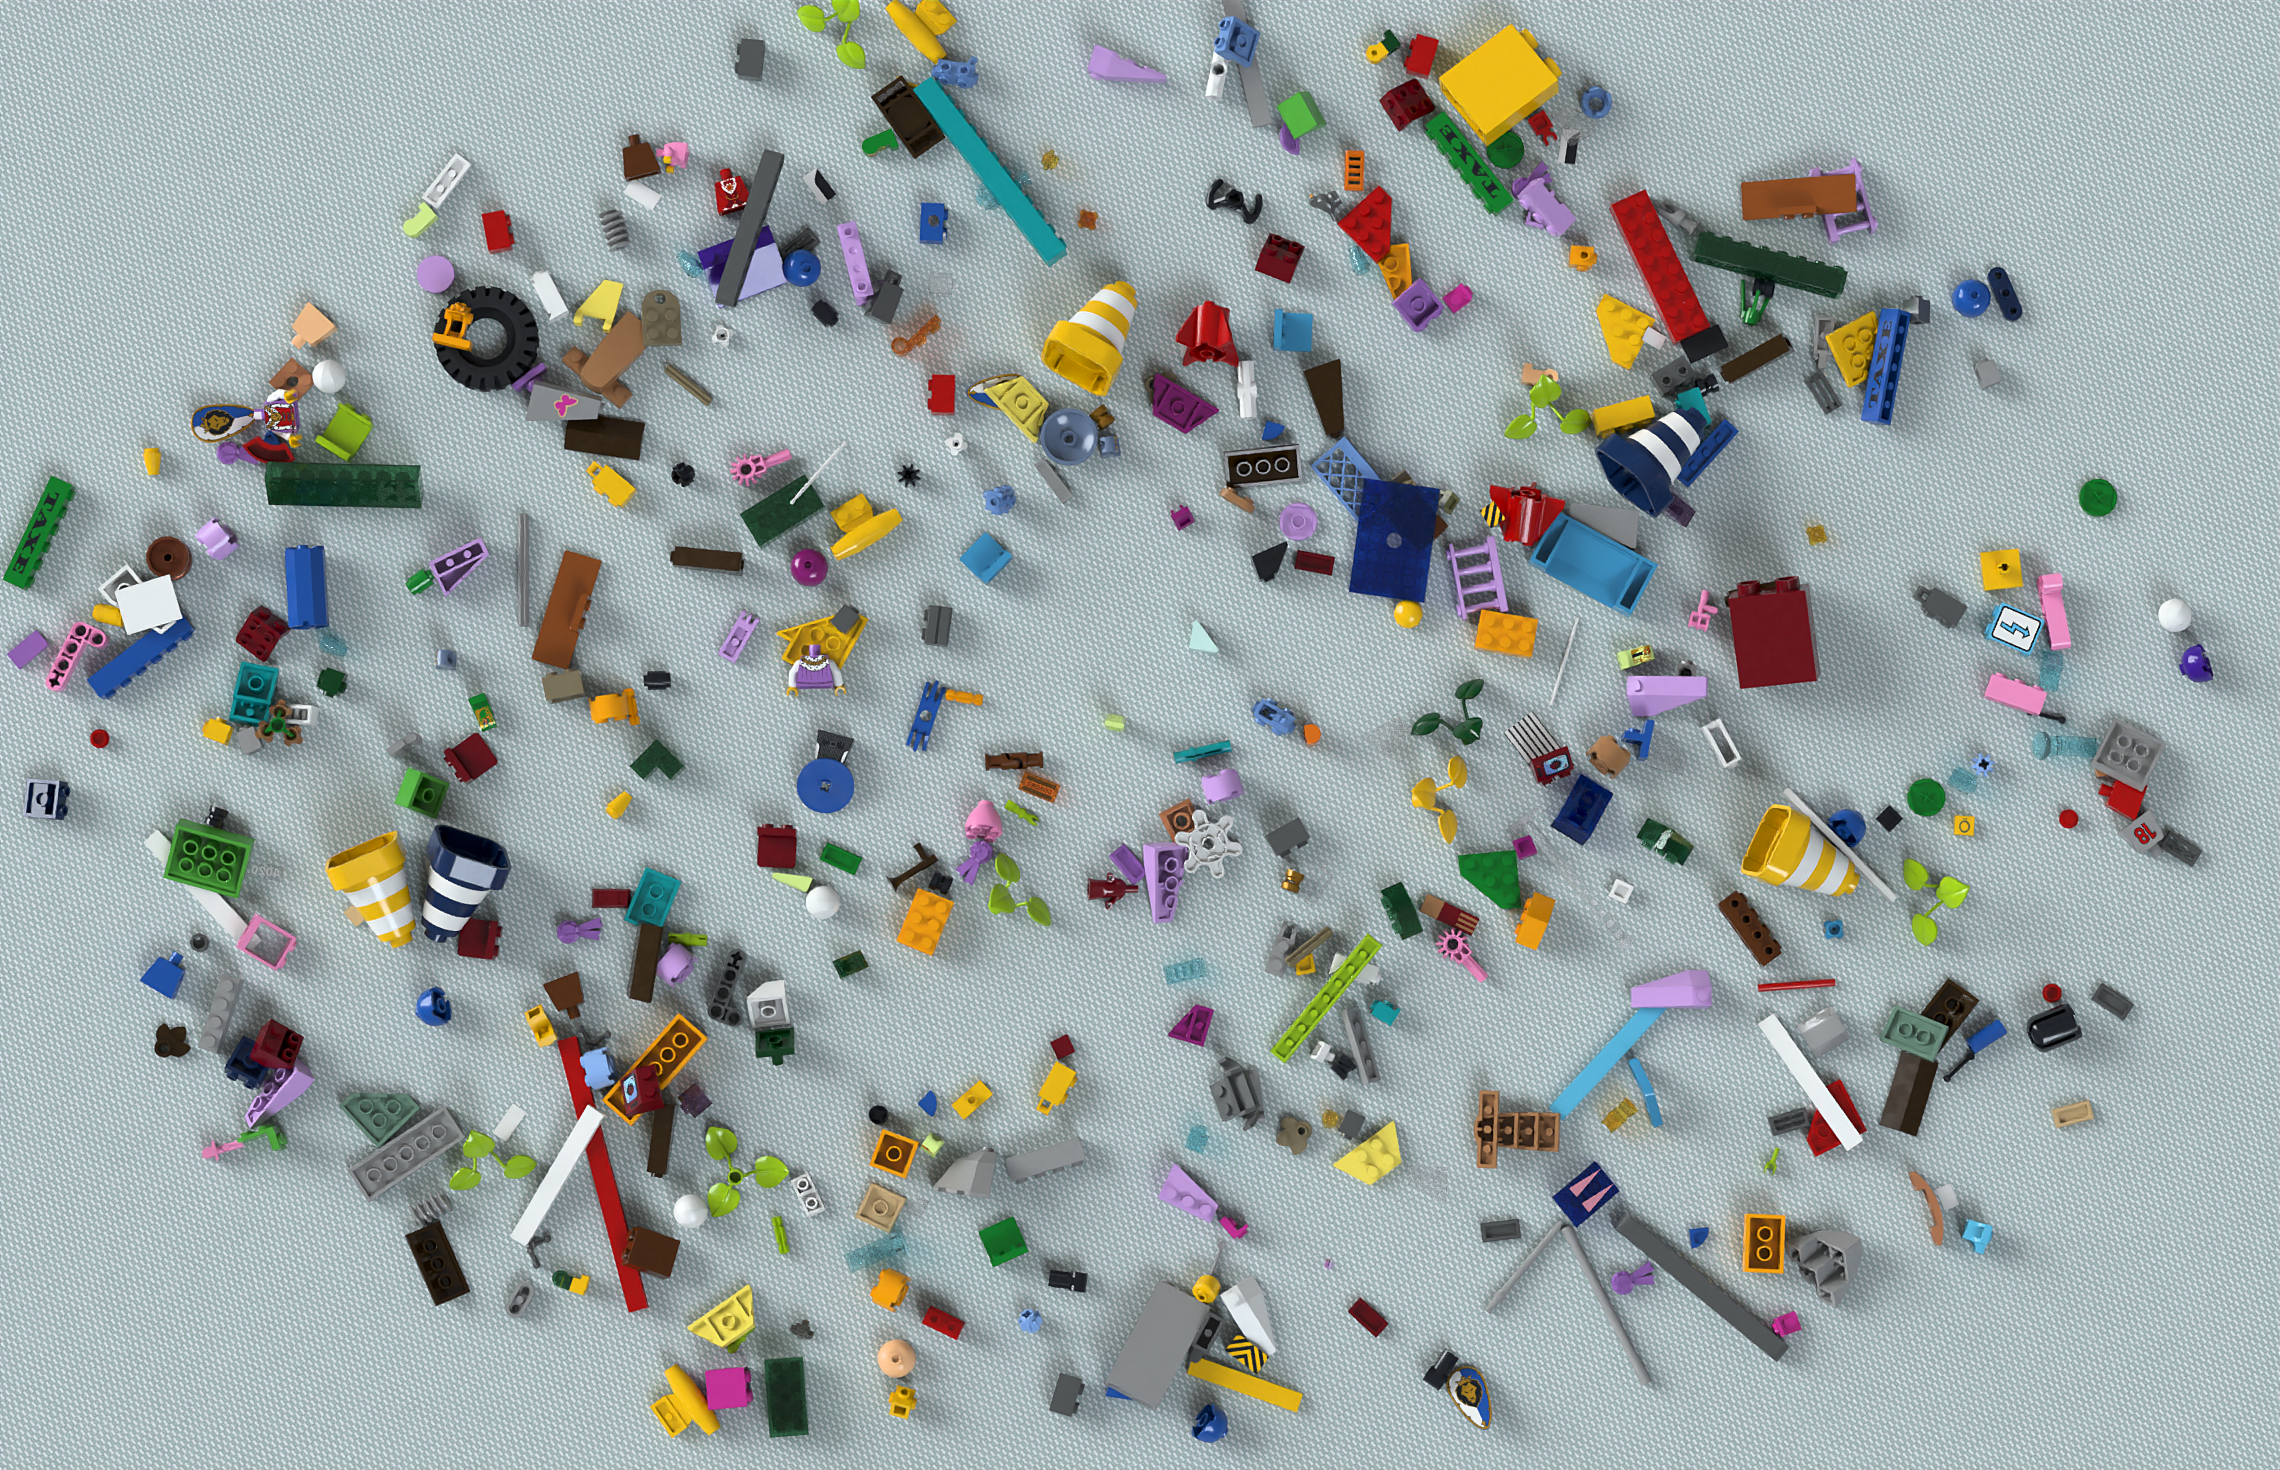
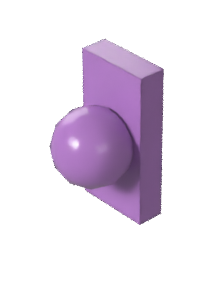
M539 363L515 381L512 387L517 393L526 388L532 394L535 380L544 382L540 376L548 371L543 363Z

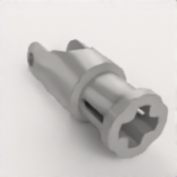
M1664 200L1663 204L1672 213H1667L1661 208L1656 210L1657 213L1676 228L1680 227L1690 237L1700 223H1695L1686 216L1687 214L1670 201Z

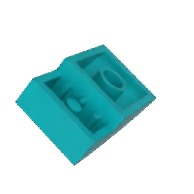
M241 661L229 715L230 722L259 727L260 721H266V723L270 724L272 714L269 712V708L274 705L279 668Z

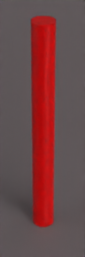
M1835 979L1758 984V992L1835 986Z

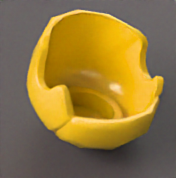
M1407 598L1400 601L1394 610L1395 621L1402 628H1414L1423 617L1421 604L1415 599Z

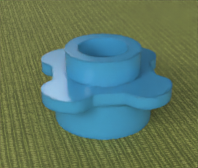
M1841 920L1825 921V937L1827 939L1832 937L1842 938L1844 936L1842 932L1843 922Z

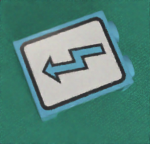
M2003 602L1999 606L1996 605L1991 615L1994 617L1991 624H1987L1984 631L1987 634L1985 640H1994L2021 652L2020 655L2024 657H2029L2045 620Z

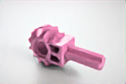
M789 449L762 458L761 454L757 456L751 455L749 460L747 455L743 454L744 460L737 456L738 464L735 462L731 463L736 469H731L730 473L736 474L733 476L734 481L740 478L738 482L740 486L746 481V486L749 487L750 480L754 484L757 483L754 477L761 478V475L768 473L767 468L791 460L792 456ZM744 466H750L752 471L744 475L741 469Z
M1451 928V935H1449V932L1445 929L1443 932L1446 937L1438 935V938L1443 942H1436L1437 946H1442L1437 952L1445 951L1444 959L1450 954V961L1454 960L1458 965L1462 963L1479 982H1483L1488 977V974L1470 956L1472 951L1468 948L1469 943L1462 942L1467 939V936L1460 938L1461 930L1455 935V928ZM1449 939L1457 941V948L1455 950L1448 948L1447 942Z

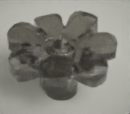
M804 1319L801 1324L797 1323L796 1326L791 1325L790 1327L791 1333L798 1335L797 1338L800 1340L804 1338L809 1340L814 1336V1332L810 1331V1322Z

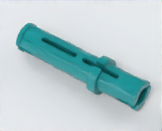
M1230 740L1197 748L1192 746L1188 750L1173 752L1175 764L1191 760L1196 762L1200 758L1232 752Z

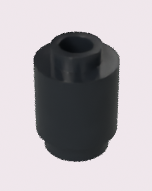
M822 299L811 309L813 315L825 327H833L839 321V313Z
M647 671V675H643L644 687L648 686V690H666V688H671L670 672Z

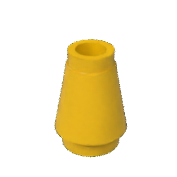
M145 448L144 453H142L148 475L159 474L162 453L159 451V448Z
M623 791L622 794L606 805L605 812L615 820L619 817L621 818L632 797Z

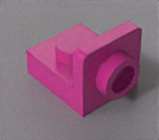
M1461 283L1456 289L1444 296L1442 300L1450 311L1455 314L1472 301L1471 295L1473 293L1467 285L1464 286Z
M1224 1216L1219 1221L1233 1239L1236 1237L1241 1239L1248 1233L1246 1230L1249 1227L1247 1223L1237 1231L1235 1227L1238 1225L1231 1217L1227 1219Z
M1795 1311L1774 1318V1323L1771 1324L1774 1334H1778L1779 1337H1784L1802 1329Z

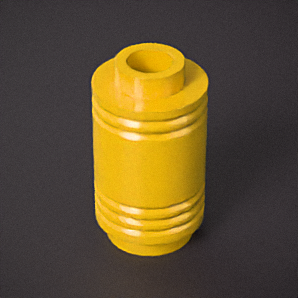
M103 603L94 606L92 618L97 622L124 627L119 608Z

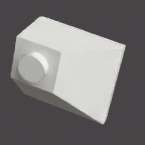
M784 980L765 982L746 998L752 1028L790 1024Z

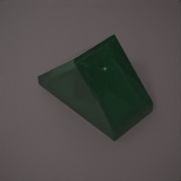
M861 950L832 961L841 980L869 967Z

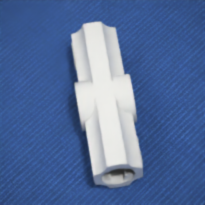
M1215 52L1210 67L1205 98L1221 101L1229 60L1224 59ZM1220 68L1223 70V73L1216 74L1214 69Z
M1241 361L1237 367V395L1240 402V420L1257 419V385L1254 377V361Z

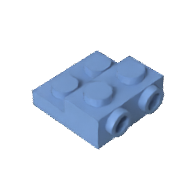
M1235 16L1225 17L1219 23V29L1221 30L1219 36L1214 40V52L1226 60L1236 61L1245 68L1251 67L1260 32Z

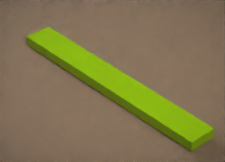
M1367 933L1277 1041L1270 1052L1283 1063H1286L1383 944Z

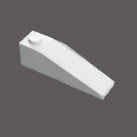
M126 564L103 583L98 590L109 603L119 608L115 591L143 583L144 581L132 566ZM176 621L152 627V629L163 634Z
M1251 1275L1221 1293L1220 1297L1247 1341L1269 1356L1276 1352L1275 1342L1263 1291L1254 1276Z

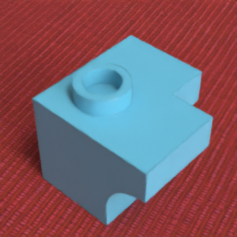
M1966 1219L1961 1238L1972 1243L1973 1252L1983 1254L1986 1245L1991 1241L1993 1226Z

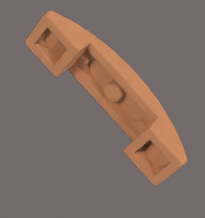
M1909 1172L1914 1191L1923 1190L1935 1222V1226L1929 1227L1935 1246L1942 1245L1943 1218L1939 1203L1925 1180L1916 1172Z

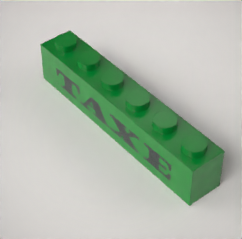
M1444 111L1425 125L1426 136L1429 140L1436 142V148L1441 155L1445 154L1448 157V163L1451 168L1459 171L1461 174L1460 179L1465 185L1469 184L1473 189L1471 191L1477 200H1482L1485 204L1483 207L1489 215L1493 214L1496 217L1513 204L1514 199Z
M53 476L50 477L2 580L25 591L33 586L35 582L34 575L43 565L42 558L51 548L50 541L59 531L60 526L58 524L61 518L64 519L67 514L68 508L66 507L69 501L74 499L76 487Z

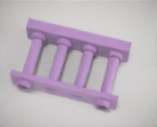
M1856 157L1851 159L1849 167L1826 173L1820 172L1819 167L1811 169L1809 172L1810 177L1852 173L1856 176V192H1858L1861 201L1857 203V211L1863 210L1866 221L1839 227L1835 226L1834 219L1837 216L1848 213L1821 215L1829 244L1838 243L1839 237L1843 234L1865 228L1869 229L1870 234H1874L1878 224L1876 217H1872L1860 175L1862 167L1860 162H1857Z
M852 221L837 225L856 303L857 306L866 305L874 293L856 222Z
M1487 537L1486 543H1483V545L1454 550L1453 544H1449L1448 549L1445 551L1447 561H1451L1459 605L1456 606L1457 616L1461 617L1462 621H1466V614L1481 610L1495 609L1499 610V613H1508L1495 537ZM1479 553L1489 555L1487 564L1457 568V557ZM1486 571L1488 573L1492 572L1493 580H1490L1489 583L1461 587L1459 576ZM1488 590L1495 591L1497 599H1494V601L1464 606L1463 595Z

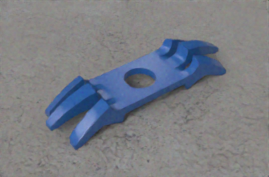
M937 680L932 687L929 698L926 696L930 682H926L919 708L906 745L910 746L914 732H917L913 747L914 752L917 751L923 735H925L922 750L926 751L931 730L946 690L945 687H942L937 700H934L939 684ZM925 710L929 711L932 715L931 719L927 722L920 718V714Z

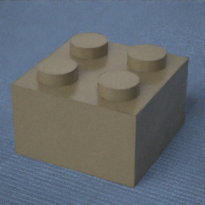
M576 668L566 669L563 674H557V672L547 673L546 677L542 678L546 701L549 704L588 697L583 673L580 670H576Z

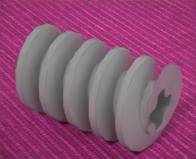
M608 210L599 214V217L603 218L600 221L601 224L605 225L602 229L604 232H608L605 234V238L609 240L607 241V245L611 247L609 252L622 250L631 243V240H625L629 233H623L627 226H621L625 219H619V216L623 214L622 211Z
M444 1190L443 1195L438 1191L436 1192L437 1198L429 1195L430 1202L422 1199V1206L416 1202V1209L408 1206L412 1218L417 1225L419 1223L421 1226H424L425 1219L429 1223L432 1222V1216L438 1219L439 1212L442 1215H446V1209L450 1212L453 1211L452 1204Z

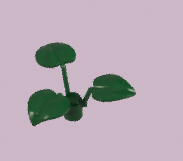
M1484 679L1467 681L1461 684L1455 692L1456 698L1462 699L1461 702L1466 718L1465 722H1461L1454 729L1443 719H1440L1439 713H1428L1417 720L1412 727L1411 735L1422 736L1430 734L1441 723L1453 732L1455 738L1461 739L1464 745L1480 740L1483 721L1480 717L1469 718L1465 702L1466 699H1473L1481 692L1484 686Z

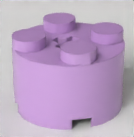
M215 516L197 531L198 534L195 537L202 545L205 544L207 546V553L213 559L224 560L240 544L236 543L238 539L226 524L221 526L218 523L220 519Z
M1229 768L1220 771L1218 776L1211 774L1202 777L1203 782L1201 784L1208 805H1213L1214 801L1217 800L1221 803L1239 797L1240 794H1245L1238 771Z
M672 943L667 948V953L664 957L658 959L656 974L672 988H675L674 984L676 982L681 984L694 969L692 964L693 962L697 963L698 958L681 944L676 945Z

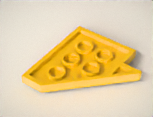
M858 614L860 616L859 621L847 635H844L830 623L835 615L778 631L776 635L790 642L781 659L794 665L796 661L800 660L801 656H809V645H820L821 655H828L829 659L834 660L841 670L869 619Z

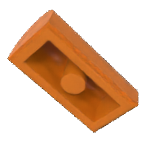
M1314 724L1304 725L1303 727L1306 747H1313L1319 742L1321 731Z

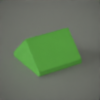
M1309 91L1298 92L1277 106L1294 140L1327 125Z

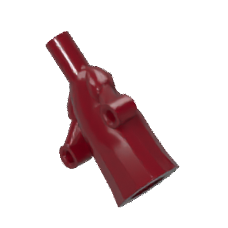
M1111 872L1107 873V880L1088 878V901L1111 898L1105 901V908L1107 910L1112 909L1114 903L1122 899L1126 893H1138V885H1126L1122 879H1117Z

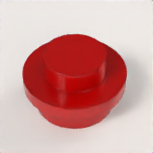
M102 729L93 731L90 736V742L96 748L106 747L110 740L109 734Z
M2071 809L2064 810L2059 816L2061 826L2067 829L2075 827L2079 820L2077 813Z
M2048 984L2043 988L2042 996L2045 1001L2055 1003L2060 1000L2062 991L2058 985Z

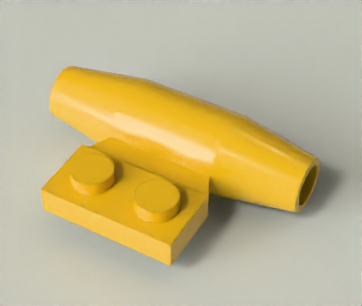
M893 0L885 8L901 33L920 53L937 65L938 59H944L947 56L936 36L943 35L957 20L939 0L921 1L917 5L915 13L899 0Z
M863 493L830 512L839 529L847 533L830 550L837 561L852 556L885 537L903 520L896 508L873 517V509Z
M677 1363L667 1369L664 1374L674 1394L663 1396L652 1404L650 1408L671 1438L689 1427L692 1420L708 1436L718 1430L721 1425L714 1411L708 1410V1400L693 1379Z

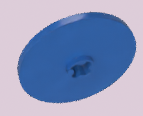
M819 758L806 764L800 771L797 779V792L801 801L809 809L819 813H833L844 808L851 800L854 793V778L851 771L842 762L832 758ZM823 782L830 784L829 789L822 787Z

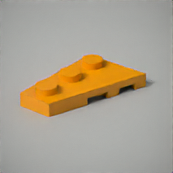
M1409 243L1391 245V251L1378 262V265L1395 300L1413 282Z

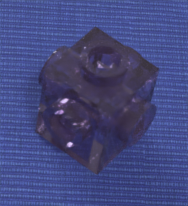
M696 1083L677 1097L682 1103L680 1108L686 1115L690 1113L694 1118L712 1104Z

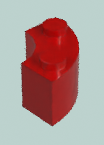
M258 435L242 444L248 454L266 464L282 465L295 460L286 442L270 444Z

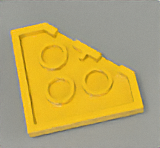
M1604 294L1596 309L1597 318L1599 319L1612 362L1629 371L1644 343L1642 338L1648 326L1652 328L1656 319Z
M1869 311L1825 336L1848 388L1867 379L1869 373L1867 370L1870 361H1872L1879 325L1874 311Z

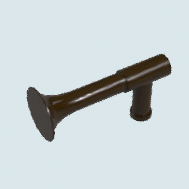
M921 843L913 846L922 859L918 865L897 877L888 878L886 876L895 893H897L896 890L902 882L938 862L935 854L928 857Z

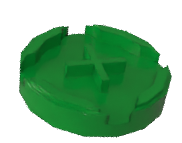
M1507 131L1487 146L1489 161L1500 169L1516 167L1524 155L1522 139L1510 131Z
M2093 479L2085 483L2080 489L2078 495L2079 504L2086 514L2093 517H2103L2115 508L2117 492L2108 481Z
M1921 779L1914 782L1907 793L1909 808L1915 814L1922 817H1930L1937 814L1943 808L1946 801L1943 787L1932 779Z

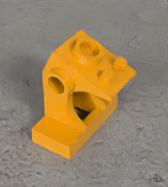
M456 302L449 308H446L444 319L448 321L444 334L433 333L432 341L436 344L472 351L473 343L465 340L468 324H472L473 314L471 313V308L466 307V304ZM453 321L463 322L460 333L451 331Z

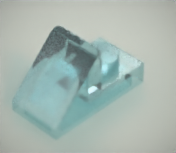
M2043 651L2038 681L2039 687L2048 691H2058L2060 672L2063 671V654Z

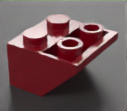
M1270 233L1259 255L1255 271L1290 284L1305 246L1285 239L1280 235Z
M271 1018L261 1027L249 1058L264 1067L291 1069L304 1037Z

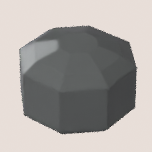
M201 933L193 935L190 940L192 950L200 953L206 951L210 944L208 937Z

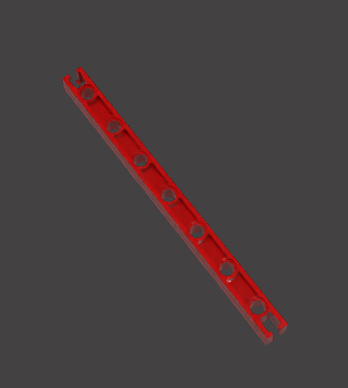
M573 1036L559 1040L557 1043L577 1119L579 1120L587 1105L596 1108L591 1086L588 1087L585 1082L587 1074L585 1068H582L580 1063V1057L583 1055L578 1037ZM600 1123L586 1147V1153L628 1312L630 1313L649 1308L640 1271L621 1265L623 1261L621 1255L628 1244L627 1234L629 1229Z

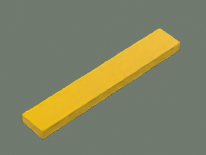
M1203 1358L1197 1363L1191 1361L1187 1371L1189 1375L1297 1412L1303 1396L1302 1393Z

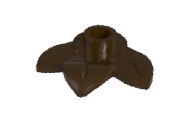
M163 1023L156 1031L155 1053L162 1058L169 1057L170 1055L182 1057L187 1054L191 1047L184 1043L187 1033L186 1028L175 1027L170 1030ZM164 1044L168 1046V1049L165 1052L161 1050V1047Z

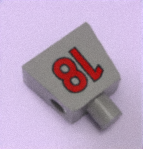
M2150 810L2145 811L2136 820L2117 833L2139 854L2149 850L2152 856L2156 858L2164 852L2157 843L2164 838V835Z

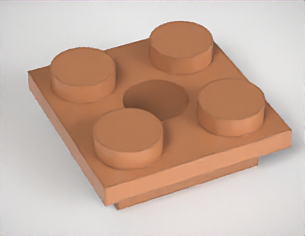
M291 358L269 381V384L276 390L290 391L295 389L297 401H299L314 385L312 375ZM292 377L298 378V384L295 387H290L288 383Z
M1189 798L1158 814L1173 843H1176L1175 835L1178 832L1190 833L1195 828L1192 816L1196 810ZM1179 816L1187 818V824L1183 827L1178 826L1176 823V819Z

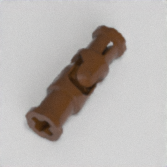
M1043 751L1027 754V752L1001 753V755L990 756L985 754L986 771L998 768L1002 770L1027 769L1028 767L1038 766L1043 768Z

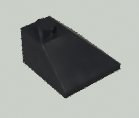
M1287 541L1251 556V564L1259 582L1264 580L1267 583L1275 579V575L1278 574L1287 551Z

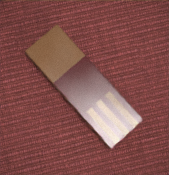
M1427 894L1419 912L1457 930H1461L1469 936H1472L1479 921V918Z

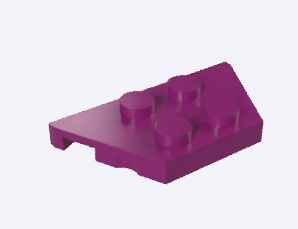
M1155 373L1152 415L1186 434L1219 412V409L1162 375Z

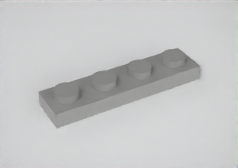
M1359 1006L1342 1010V1018L1363 1085L1381 1080Z

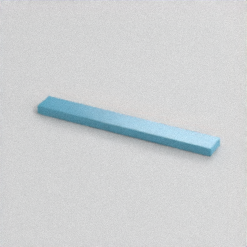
M1640 1008L1548 1108L1553 1113H1561L1560 1119L1563 1121L1667 1008Z

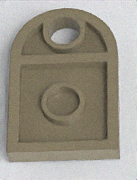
M654 290L648 293L641 306L643 347L681 346L680 305L677 298L666 290ZM662 296L665 302L658 304L655 301V297Z

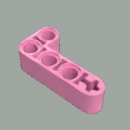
M2053 573L2039 576L2037 578V588L2050 650L2056 651L2071 648L2061 594L2063 589L2061 574Z
M84 622L75 623L46 678V686L54 692L63 691L87 644L98 649H104L109 644L108 635ZM80 627L86 628V633L83 636L78 635ZM98 635L103 636V641L100 644L95 643V638ZM72 644H77L78 648L75 653H70L69 651ZM64 661L69 663V667L66 670L61 669V664ZM57 672L63 674L64 677L58 675ZM56 680L60 682V684L58 686L54 685L53 681Z

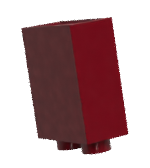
M1798 576L1775 579L1776 587L1761 588L1760 581L1758 580L1737 583V591H1733L1728 598L1740 689L1818 680L1821 672L1809 583L1799 584Z

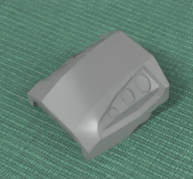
M1831 1005L1796 1025L1814 1054L1815 1059L1850 1039L1846 1028Z

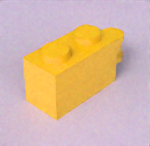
M593 461L585 470L594 478L592 480L593 485H595L593 489L601 496L603 494L609 497L607 501L615 508L619 505L623 509L637 492L632 485L608 465L602 468ZM597 468H598V469L601 470V471H600V472L598 473V475L596 476V475H594L593 473H594V472L597 470Z
M1056 1061L1038 1093V1096L1042 1098L1035 1110L1048 1116L1053 1105L1059 1106L1060 1103L1064 1105L1069 1096L1066 1093L1069 1086L1073 1088L1078 1079L1075 1076L1077 1072ZM1044 1099L1051 1102L1049 1108L1042 1105Z

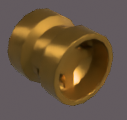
M1104 404L1089 415L1093 421L1097 422V427L1100 431L1106 429L1116 420L1113 415L1107 412Z
M1287 869L1286 879L1282 881L1281 888L1298 894L1300 882L1303 881L1305 875Z

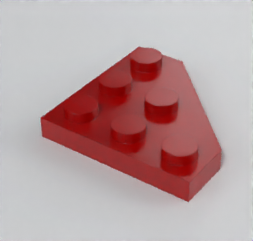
M1380 186L1375 188L1337 223L1376 264L1391 251L1393 200Z
M1841 1079L1825 1086L1859 1135L1866 1132L1867 1129ZM1816 1108L1806 1138L1814 1157L1842 1144Z

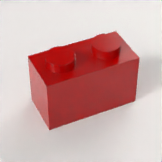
M1417 34L1416 39L1412 38L1409 47L1412 53L1410 57H1406L1404 67L1407 68L1406 74L1428 80L1439 43L1438 39Z
M504 210L481 214L489 253L495 254L513 250L512 244H515L514 234L509 231V226H512L510 215H506Z
M932 374V380H928V391H932L931 398H928V410H931L932 415L955 416V375Z

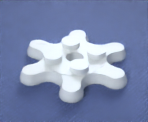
M1196 810L1192 816L1195 824L1194 830L1190 833L1178 832L1175 835V842L1180 846H1186L1190 851V856L1184 863V869L1188 873H1194L1200 865L1205 864L1210 868L1211 875L1214 878H1221L1225 873L1222 865L1223 858L1227 855L1237 857L1242 853V846L1237 842H1231L1227 838V832L1233 825V819L1229 815H1224L1217 823L1212 824L1207 820L1206 813L1203 810ZM1206 839L1212 842V846L1208 850L1203 847Z

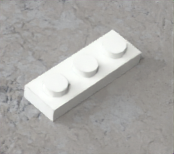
M456 153L421 198L438 210L472 167V164Z

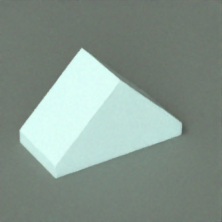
M1196 619L1193 622L1189 650L1216 655L1219 653V649Z

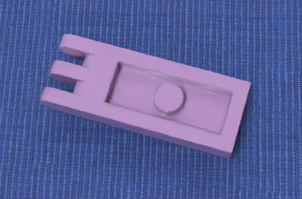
M745 610L741 612L718 652L719 656L734 664L760 621L756 617L754 622L751 623L750 621L754 616L752 614H749L747 619H744L747 613Z

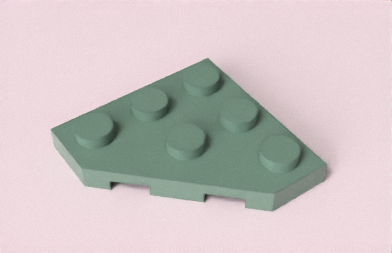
M352 1093L339 1105L344 1113L377 1148H380L421 1109L409 1094Z

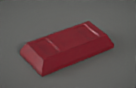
M1298 550L1294 569L1332 576L1335 557Z
M592 889V908H629L631 889Z
M1361 1297L1347 1311L1375 1338L1389 1324Z

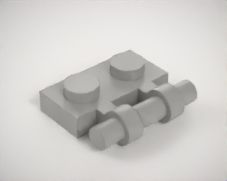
M412 732L391 745L386 751L394 759H402L409 753L408 750L411 746H418L422 743V737Z

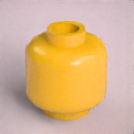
M1203 1275L1193 1286L1192 1292L1198 1301L1209 1304L1215 1300L1221 1290V1286L1214 1276Z

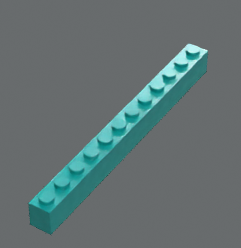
M929 77L915 87L913 92L1048 267H1051L1067 255V244L1061 237L1057 238L1054 234L1056 230L1050 223L1046 224L1043 220L1045 218L1043 213L1039 209L1035 210L1029 195L1026 194L1024 196L1021 192V185L1017 180L1013 181L1010 178L1011 173L1005 165L1002 167L998 161L1000 159L994 151L990 152L987 147L989 145L983 137H978L975 126L972 123L968 124L965 120L966 115L960 108L957 110L953 105L955 104L953 98L949 94L945 95L942 91L944 89L942 84L938 80L934 81L932 77Z

